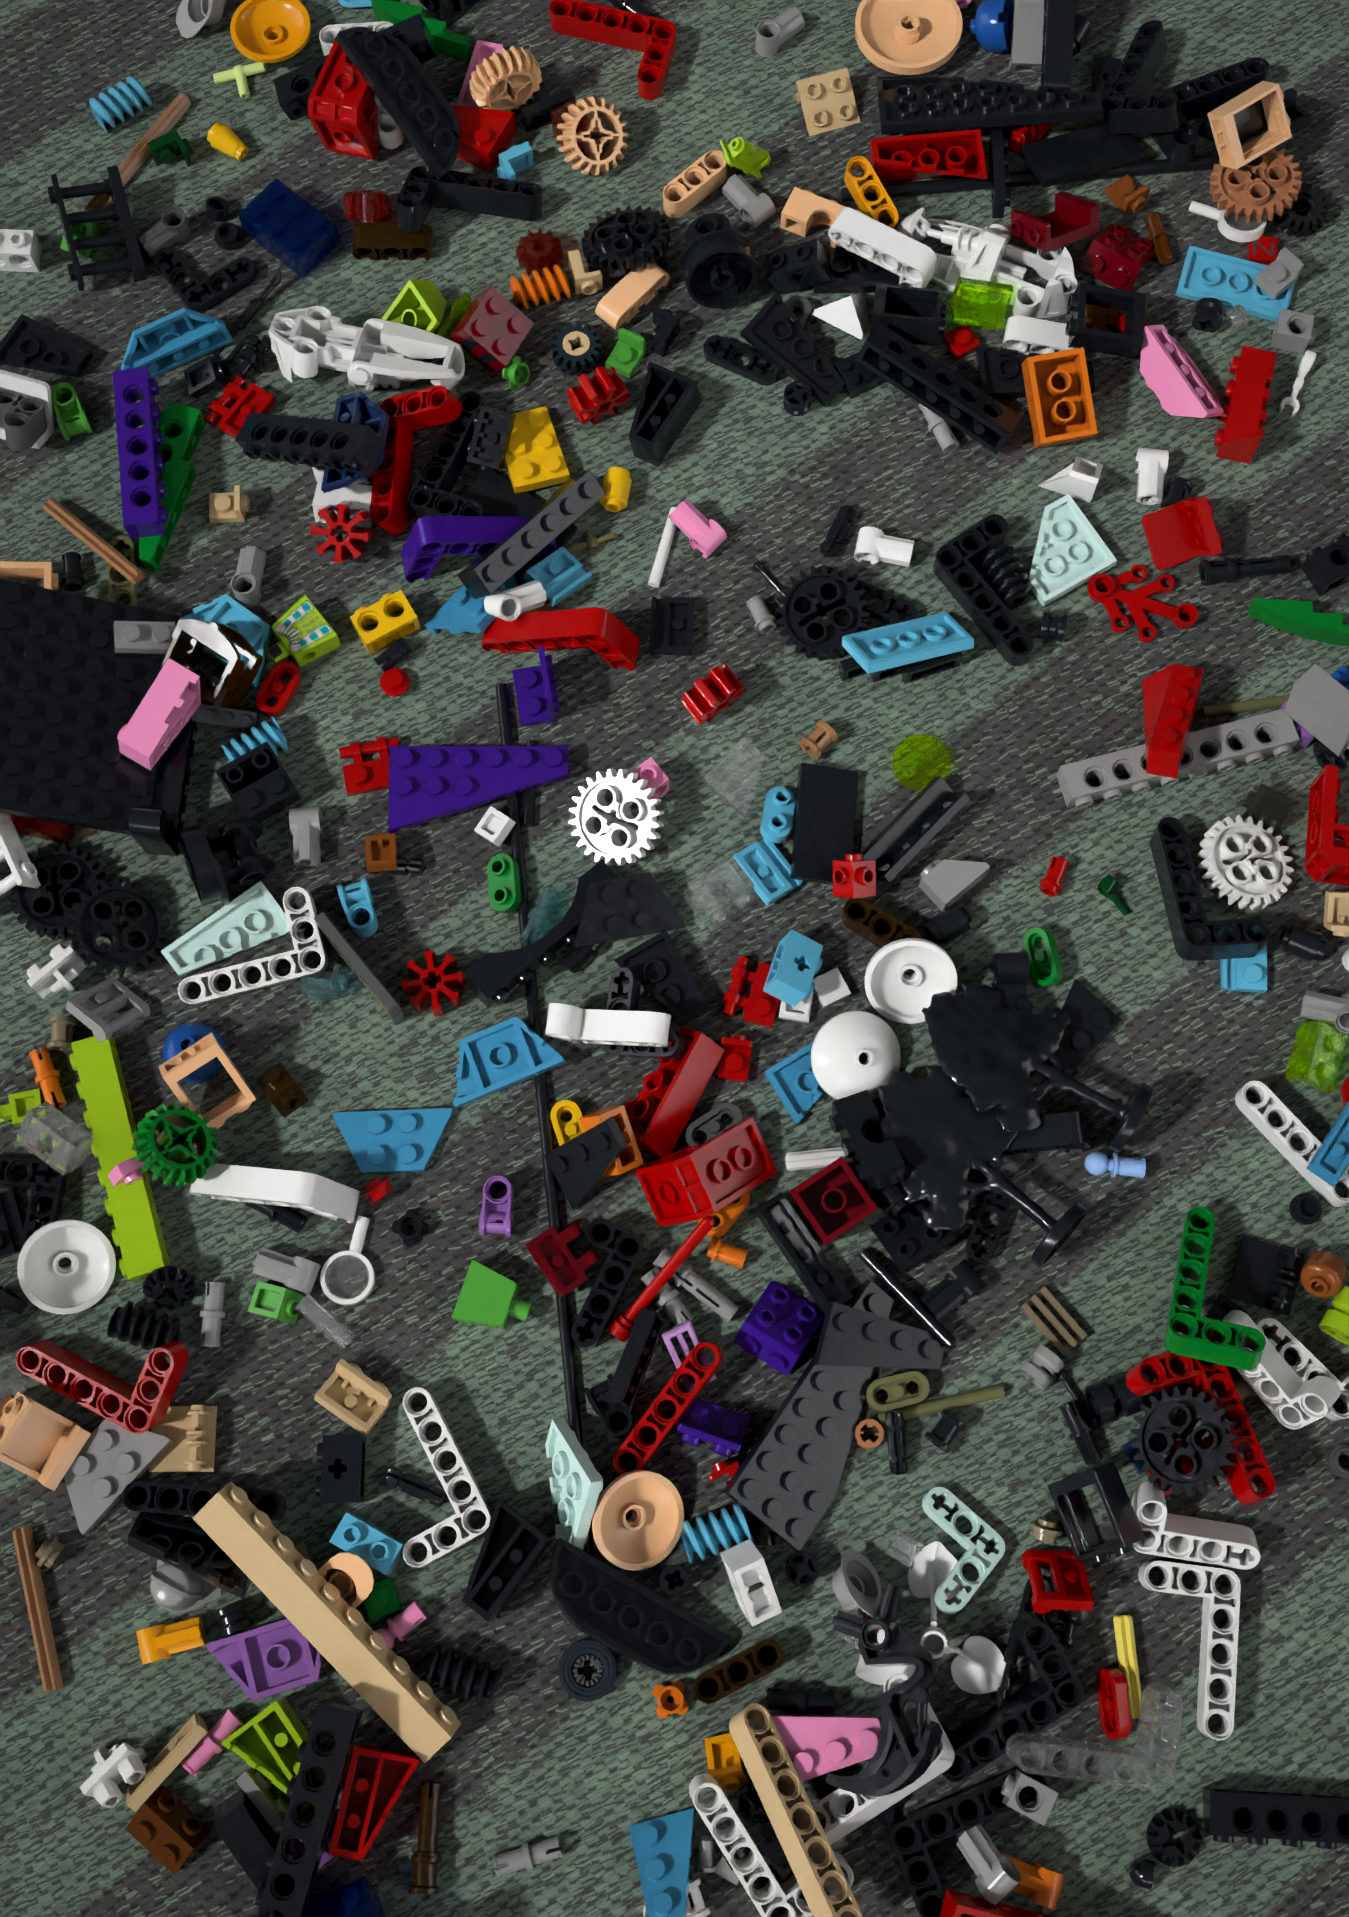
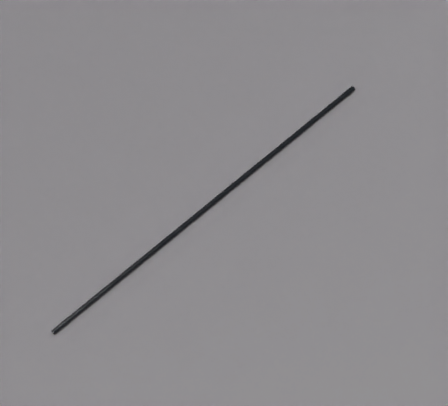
M500 683L495 687L501 746H513L507 684ZM515 792V795L506 798L508 817L516 822L510 831L512 857L518 862L520 873L521 903L517 909L522 948L533 943L519 799L518 792ZM535 969L531 979L525 983L529 1027L543 1039ZM546 1072L534 1076L548 1222L549 1228L554 1226L559 1234L562 1232L557 1179L544 1157L545 1154L554 1150ZM556 1293L568 1424L571 1430L575 1432L577 1440L584 1449L574 1345L571 1336L572 1325L569 1295L567 1293L559 1298ZM591 1524L588 1532V1541L584 1545L583 1551L595 1557Z

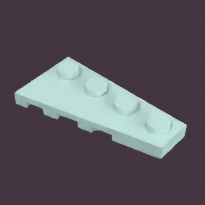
M260 881L161 950V953L178 976L181 977L289 934L290 930L286 914Z

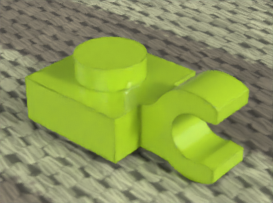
M39 1088L9 1094V1104L0 1105V1123L12 1119V1124L18 1127L46 1121L43 1095Z

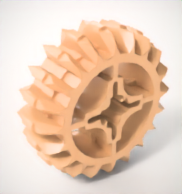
M512 46L508 50L502 48L498 53L493 52L489 58L484 57V62L476 65V71L471 73L472 78L469 81L471 96L479 108L510 112L515 108L518 110L522 104L527 105V100L533 98V92L540 89L539 84L542 82V73L537 60H535L530 51H525L523 47L516 49Z
M591 96L587 97L586 101L583 98L578 99L576 105L570 104L568 106L569 113H562L561 117L565 123H560L557 126L559 130L563 131V135H558L556 139L563 141L564 144L558 150L560 152L566 151L567 155L564 161H573L572 169L578 170L580 168L583 175L589 172L592 176L599 175V172L602 174L608 173L609 167L616 168L618 166L616 159L622 160L624 158L620 149H627L628 147L623 142V138H627L630 134L622 131V127H625L627 122H619L618 119L622 112L619 110L613 112L614 104L607 103L605 105L604 98L595 100ZM585 115L586 120H583V128L580 132L576 133L577 125ZM598 116L604 120L608 127V130H605L602 127L600 118H598ZM590 133L602 135V137L595 138V140L584 138L583 136L590 135ZM609 140V145L606 152L602 157H600V153H602V147L604 142ZM577 142L584 146L585 154H588V157L580 151Z

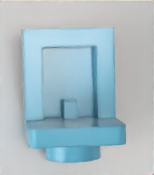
M528 141L520 145H514L498 154L500 166L497 167V172L500 178L516 180L515 173L533 166V152Z

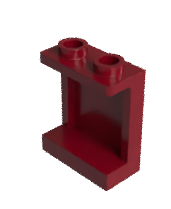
M1065 191L1055 194V211L1034 217L1017 209L1011 211V236L1018 241L1049 252L1099 233V204Z

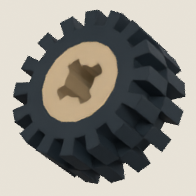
M576 321V326L573 327L571 322L567 323V329L560 326L558 328L559 333L555 332L553 340H551L552 357L555 366H559V370L563 373L567 370V374L570 376L573 375V372H577V377L582 375V371H585L586 374L591 373V367L593 369L598 367V362H601L602 359L600 335H597V330L595 328L591 330L590 324L587 323L582 327L580 321Z

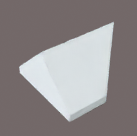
M865 293L851 295L815 309L812 314L860 340L867 339L870 335Z
M1076 456L1074 463L1038 486L1064 495L1070 494L1071 497L1091 502L1103 464Z

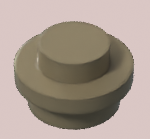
M1040 1516L1038 1521H1031L1030 1528L1032 1529L1031 1536L1047 1543H1057L1058 1536L1063 1534V1529L1057 1526L1058 1521L1048 1517Z
M55 1536L52 1541L48 1538L44 1540L35 1556L40 1558L36 1565L41 1567L43 1564L47 1568L51 1567L65 1546L58 1541L59 1537Z

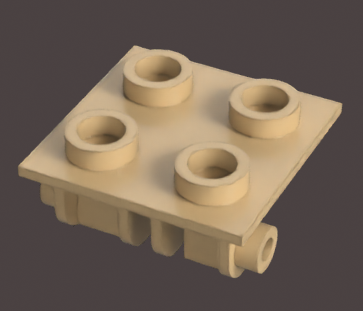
M848 68L796 81L798 92L795 93L797 103H801L809 136L861 123Z
M169 1406L163 1421L151 1428V1432L170 1436L174 1441L149 1467V1472H214L217 1406Z

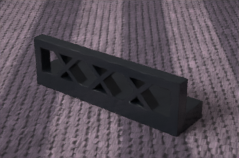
M935 776L861 852L863 853V859L876 860V880L890 882L970 800L967 794L953 792L941 776Z

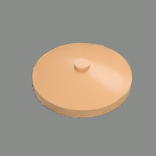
M862 0L855 18V38L864 56L877 67L899 75H919L941 67L954 55L961 40L963 19L960 8L955 0Z

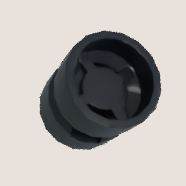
M1128 1371L1111 1377L1108 1384L1102 1380L1085 1387L1086 1398L1094 1417L1101 1427L1118 1421L1120 1414L1129 1417L1142 1412L1140 1407L1142 1404L1144 1405L1142 1396L1131 1392L1126 1385L1125 1379Z

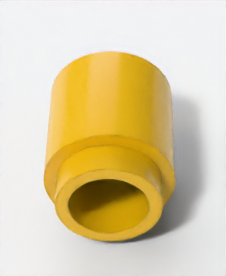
M611 467L608 469V473L604 475L602 489L606 494L599 499V502L607 511L619 512L627 507L632 484L628 470L621 467Z

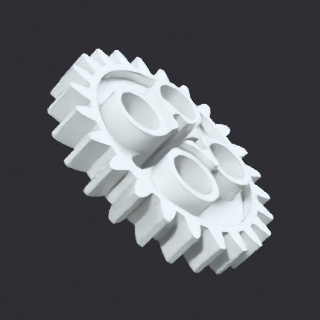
M607 769L606 775L604 771L596 772L597 780L594 777L586 778L589 787L578 786L582 796L572 797L578 805L577 807L569 808L570 812L576 814V818L569 820V824L577 825V829L571 835H580L581 839L578 841L577 846L587 845L585 855L589 856L595 853V862L605 858L607 866L613 865L614 862H616L617 866H624L626 861L629 864L636 863V856L639 858L646 857L644 848L648 850L655 848L650 840L660 839L661 837L655 831V828L664 826L662 822L657 821V816L663 815L664 811L656 810L655 806L662 800L652 799L651 796L655 793L656 789H645L648 783L647 779H641L637 782V772H631L628 775L627 769H619L618 773L615 769ZM608 790L613 794V802L610 805L605 801V794ZM634 802L639 807V814L636 818L631 814L630 810ZM594 805L607 813L616 812L617 818L635 823L639 826V829L636 830L626 822H616L617 819L614 816L596 811ZM597 817L602 823L600 832H597L594 828V820ZM622 830L628 836L625 845L619 839V834Z
M1237 815L1233 819L1228 816L1223 821H1218L1204 834L1205 838L1199 843L1203 849L1197 853V856L1205 860L1198 867L1207 869V873L1202 878L1212 880L1209 889L1218 888L1220 890L1217 896L1219 899L1224 895L1228 896V905L1238 901L1239 909H1243L1247 905H1249L1251 910H1255L1259 906L1263 909L1269 904L1276 902L1281 898L1280 896L1287 892L1286 886L1292 882L1288 875L1294 872V869L1286 864L1292 861L1293 858L1284 856V852L1289 847L1279 845L1282 836L1273 837L1271 835L1273 827L1264 830L1262 820L1254 825L1252 816L1247 817L1243 821L1242 817Z

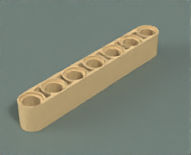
M753 1703L748 1705L731 1718L729 1722L730 1734L813 1917H863L770 1713L761 1704ZM747 1719L752 1723L753 1728L750 1727ZM762 1752L765 1753V1755L767 1756L768 1761L765 1760V1758L763 1757ZM777 1784L781 1787L783 1794L778 1790ZM792 1817L796 1820L798 1828L793 1823ZM808 1851L811 1853L813 1861L809 1858ZM824 1886L828 1889L829 1896L826 1894Z

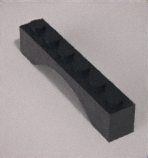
M590 470L572 476L553 492L549 500L530 519L504 540L475 559L457 576L474 599L492 594L606 493Z
M600 860L579 878L577 892L571 907L563 919L548 934L520 949L486 953L463 972L464 983L487 1008L494 1003L497 1005L508 998L513 987L517 984L521 986L528 982L533 976L535 969L541 964L542 966H547L557 956L556 952L563 946L568 948L572 945V940L576 937L580 922L578 920L580 911L585 904V893L588 883L619 877L603 860Z

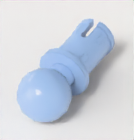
M1093 1151L1087 1155L1084 1162L1086 1170L1095 1176L1111 1171V1178L1121 1175L1143 1179L1146 1171L1145 1158L1121 1157L1117 1153H1113L1110 1159L1100 1151Z

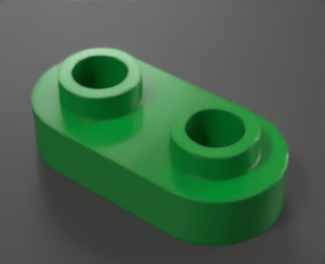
M500 853L493 856L487 866L489 901L495 910L509 914L514 912L521 903L519 865L515 858ZM505 893L504 898L500 901L501 894Z
M1030 928L1024 935L1023 948L1029 956L1032 979L1040 986H1055L1063 976V965L1055 937L1047 928ZM1042 939L1044 942L1043 947L1040 945Z

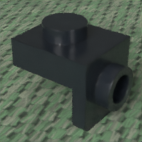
M1294 88L1283 91L1285 110L1291 121V134L1311 126V115L1296 105L1297 91Z

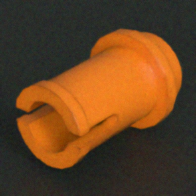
M720 1237L718 1240L712 1238L706 1256L710 1257L712 1262L716 1259L742 1269L748 1250L722 1242Z

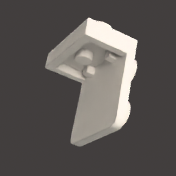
M0 370V387L37 397L44 402L47 430L31 447L40 449L55 429L49 384L44 381ZM0 427V439L6 440L5 428Z

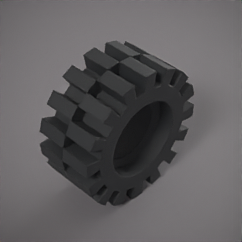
M1302 183L1298 199L1292 202V206L1296 204L1304 205L1310 210L1311 215L1300 216L1292 209L1284 208L1283 216L1274 213L1276 224L1280 223L1279 228L1281 230L1287 228L1286 234L1288 235L1296 232L1295 237L1299 238L1302 233L1304 237H1308L1311 232L1313 234L1316 233L1318 228L1322 226L1329 210L1327 209L1329 202L1325 201L1327 196L1325 193L1319 195L1321 189L1316 187L1315 190H1312V184H1307L1306 188H1303Z

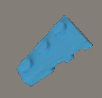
M813 1042L763 1072L795 1125L799 1123L824 1092L812 1071L811 1049Z
M694 1808L629 1826L648 1917H686L690 1881V1859L693 1849V1826L695 1825Z

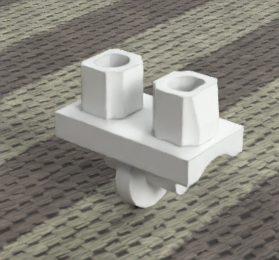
M59 943L51 950L50 956L53 959L48 964L43 966L41 963H35L27 970L30 979L26 982L47 1001L64 987L72 993L75 988L70 982L88 965H84V960L79 955H75L76 952L70 945L65 947Z
M124 1742L120 1746L115 1744L110 1750L100 1746L94 1752L97 1763L91 1768L93 1774L79 1788L84 1795L94 1797L101 1806L114 1808L122 1800L123 1796L118 1785L123 1780L126 1784L134 1785L146 1775V1770L142 1763L147 1756L146 1752L141 1747L135 1749Z

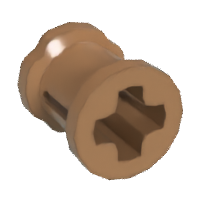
M822 720L816 723V728L806 738L803 737L799 740L801 748L816 760L821 757V752L830 742H835L838 739L835 730ZM821 737L822 739L816 743L815 741Z

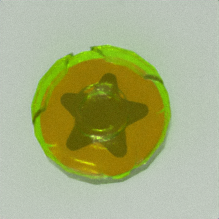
M917 734L908 736L896 747L893 752L891 766L895 778L901 785L909 790L921 792L935 776H941L944 780L946 779L950 771L951 759L948 749L938 742V739L930 735Z

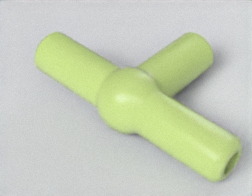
M261 62L244 66L236 65L233 69L214 73L213 79L217 85L236 80L240 97L247 98L250 96L246 77L266 72L267 68L266 64Z

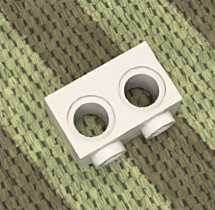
M0 229V271L39 272L43 248L34 230Z
M750 1539L720 1553L738 1606L752 1627L782 1613L764 1558Z

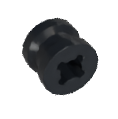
M1202 298L1198 300L1195 305L1196 315L1192 321L1193 328L1210 333L1219 330L1221 325L1219 316L1223 313V303L1215 298Z
M794 381L786 386L783 405L787 413L792 416H803L810 410L812 392L809 385L801 381Z
M1043 610L1038 638L1045 639L1046 637H1051L1057 642H1062L1067 622V613L1056 615L1052 614L1050 610Z
M800 1552L789 1557L786 1562L785 1572L789 1581L793 1584L808 1586L818 1577L819 1567L813 1556Z
M244 1599L231 1603L212 1613L214 1619L220 1622L222 1638L231 1636L253 1625L252 1619L246 1616L244 1610L246 1603Z

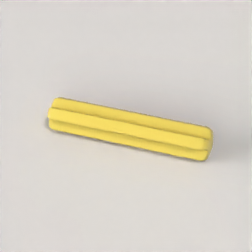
M1130 1615L1114 1616L1113 1622L1119 1670L1128 1681L1129 1689L1127 1694L1132 1719L1141 1718L1144 1716L1133 1619Z

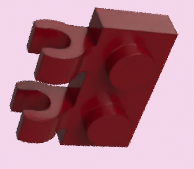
M577 1222L559 1234L554 1226L525 1244L559 1298L585 1282L588 1278L583 1271L601 1259L593 1248L576 1260L566 1246L568 1242L583 1233Z

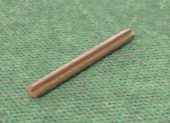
M178 93L119 164L118 168L123 187L149 157L150 151L147 142L167 134L191 106L190 99L187 96ZM106 193L94 195L85 205V211L106 208L111 203L112 196H106Z

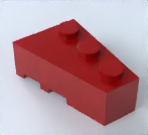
M451 105L458 119L461 133L457 158L492 173L499 161L498 154L506 150L517 132L514 112Z
M354 1742L328 1854L361 1861L364 1859L411 1774L419 1764L420 1758L417 1755Z

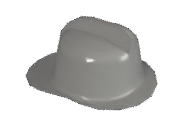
M182 0L176 15V24L182 37L192 38L199 33L203 26L219 23L223 16L224 6L228 0Z
M853 1550L845 1552L841 1558V1566L832 1577V1588L840 1605L848 1611L861 1609L871 1617H879L877 1610L882 1591L878 1573L872 1563L860 1552Z
M157 1560V1570L150 1576V1591L155 1602L177 1616H181L222 1597L221 1588L161 1560Z

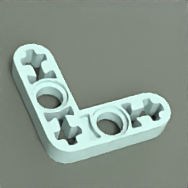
M938 1486L932 1488L924 1495L922 1499L923 1510L930 1519L966 1549V1552L934 1594L937 1608L945 1614H954L965 1607L1003 1557L1005 1542L993 1528L953 1493L944 1487ZM941 1496L944 1499L942 1502L944 1508L940 1507L936 1510L933 1507L934 1499ZM955 1507L958 1511L950 1516L947 1521L944 1517ZM957 1517H965L970 1521L971 1531L969 1534H962L957 1530L955 1525ZM980 1529L983 1533L980 1536H978L979 1539L972 1543L970 1539L974 1537ZM991 1540L995 1544L992 1548L994 1552L986 1554L984 1552L986 1547L984 1543ZM968 1563L976 1567L978 1571L976 1581L972 1582L964 1578L962 1574L964 1564ZM957 1585L963 1587L954 1598L957 1603L953 1602L949 1605L945 1602L947 1595L944 1591L949 1593Z

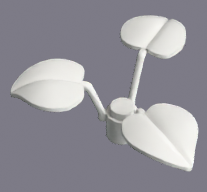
M940 1541L931 1542L917 1553L908 1572V1584L912 1594L918 1598L930 1597L931 1625L922 1631L920 1644L934 1659L942 1657L945 1653L958 1654L952 1661L951 1673L954 1682L962 1690L972 1694L995 1692L1000 1687L1006 1664L1003 1661L1004 1656L997 1645L986 1637L972 1635L965 1640L962 1649L948 1646L945 1632L937 1627V1606L934 1601V1594L958 1561ZM957 1585L949 1593L944 1591L947 1595L946 1600L956 1596L959 1590H961V1586ZM880 1629L877 1633L879 1644L885 1638L884 1629ZM860 1654L855 1673L856 1676L867 1682L884 1685L886 1679L894 1673H903L910 1678L916 1670V1665L875 1667L866 1665Z

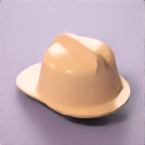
M350 1552L338 1553L331 1557L317 1571L328 1583L333 1584L339 1590L340 1596L353 1608L361 1604L373 1590L374 1577L372 1570L367 1562L356 1554Z

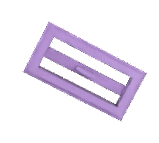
M689 1319L684 1321V1324L676 1325L671 1330L661 1333L676 1369L682 1363L670 1338L676 1336L685 1358L690 1353V1350L682 1333L688 1331L694 1347L700 1343ZM702 1349L700 1360L704 1365L710 1366L708 1358ZM684 1374L681 1378L687 1392H691L696 1382L690 1383L687 1374ZM715 1374L713 1375V1377L710 1379L709 1382H711V1381L717 1379L716 1376H715Z

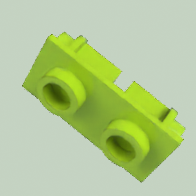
M741 137L732 139L730 143L723 140L720 141L724 151L723 158L729 166L736 167L747 175L751 174L759 179L762 178L760 170L771 161L768 151L758 146L754 147V144Z

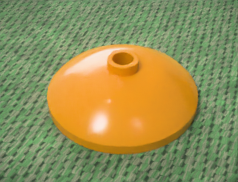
M245 0L232 16L230 32L234 45L245 57L261 63H277L290 59L304 48L311 34V21L308 11L299 0Z

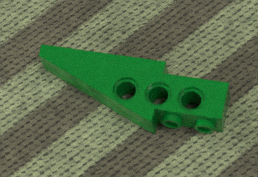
M171 401L168 402L165 411L161 412V420L158 421V428H160L163 438V446H159V454H162L163 459L169 458V460L164 462L165 471L161 472V480L165 481L167 497H163V505L167 507L169 522L165 523V535L139 538L140 560L146 570L156 573L197 476L191 459L206 425L200 409ZM146 450L140 451L138 454H142ZM143 476V477H141L139 480H143V479H145L147 476ZM150 501L144 502L141 506L147 505Z

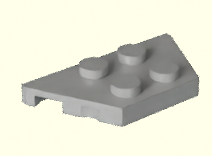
M106 1418L91 1433L64 1476L78 1528L82 1535H87L122 1498L124 1488L131 1482L137 1481L174 1441L172 1437L148 1430L142 1434H135Z

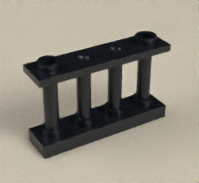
M118 166L107 167V178L103 179V182L60 188L57 175H51L52 186L47 187L51 204L57 205L72 263L67 264L71 281L77 282L78 290L84 291V276L126 270L127 273L132 272L134 282L145 280V267ZM105 193L106 196H112L113 204H110L109 208L68 214L63 202L64 199ZM113 219V222L118 221L120 230H116V233L80 239H73L70 225ZM112 245H119L126 249L127 255H124L123 259L80 265L76 252Z

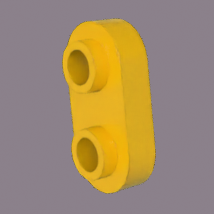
M570 1100L557 1102L552 1107L550 1113L559 1146L584 1133L579 1119L583 1117L581 1110L575 1102ZM569 1112L572 1114V1119L569 1122H563L561 1115Z

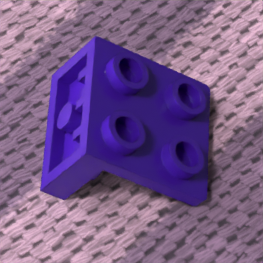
M544 646L538 647L540 666L512 670L521 727L556 722L554 712L560 711L551 655L545 656Z
M696 1398L683 1416L681 1424L678 1425L677 1433L682 1435L681 1440L684 1443L700 1448L701 1442L713 1446V1453L731 1458L732 1453L739 1455L751 1417Z

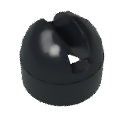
M217 196L208 198L205 209L207 216L215 222L223 221L228 213L227 201Z
M1137 1859L1130 1865L1132 1871H1130L1129 1876L1135 1885L1145 1889H1152L1155 1861Z

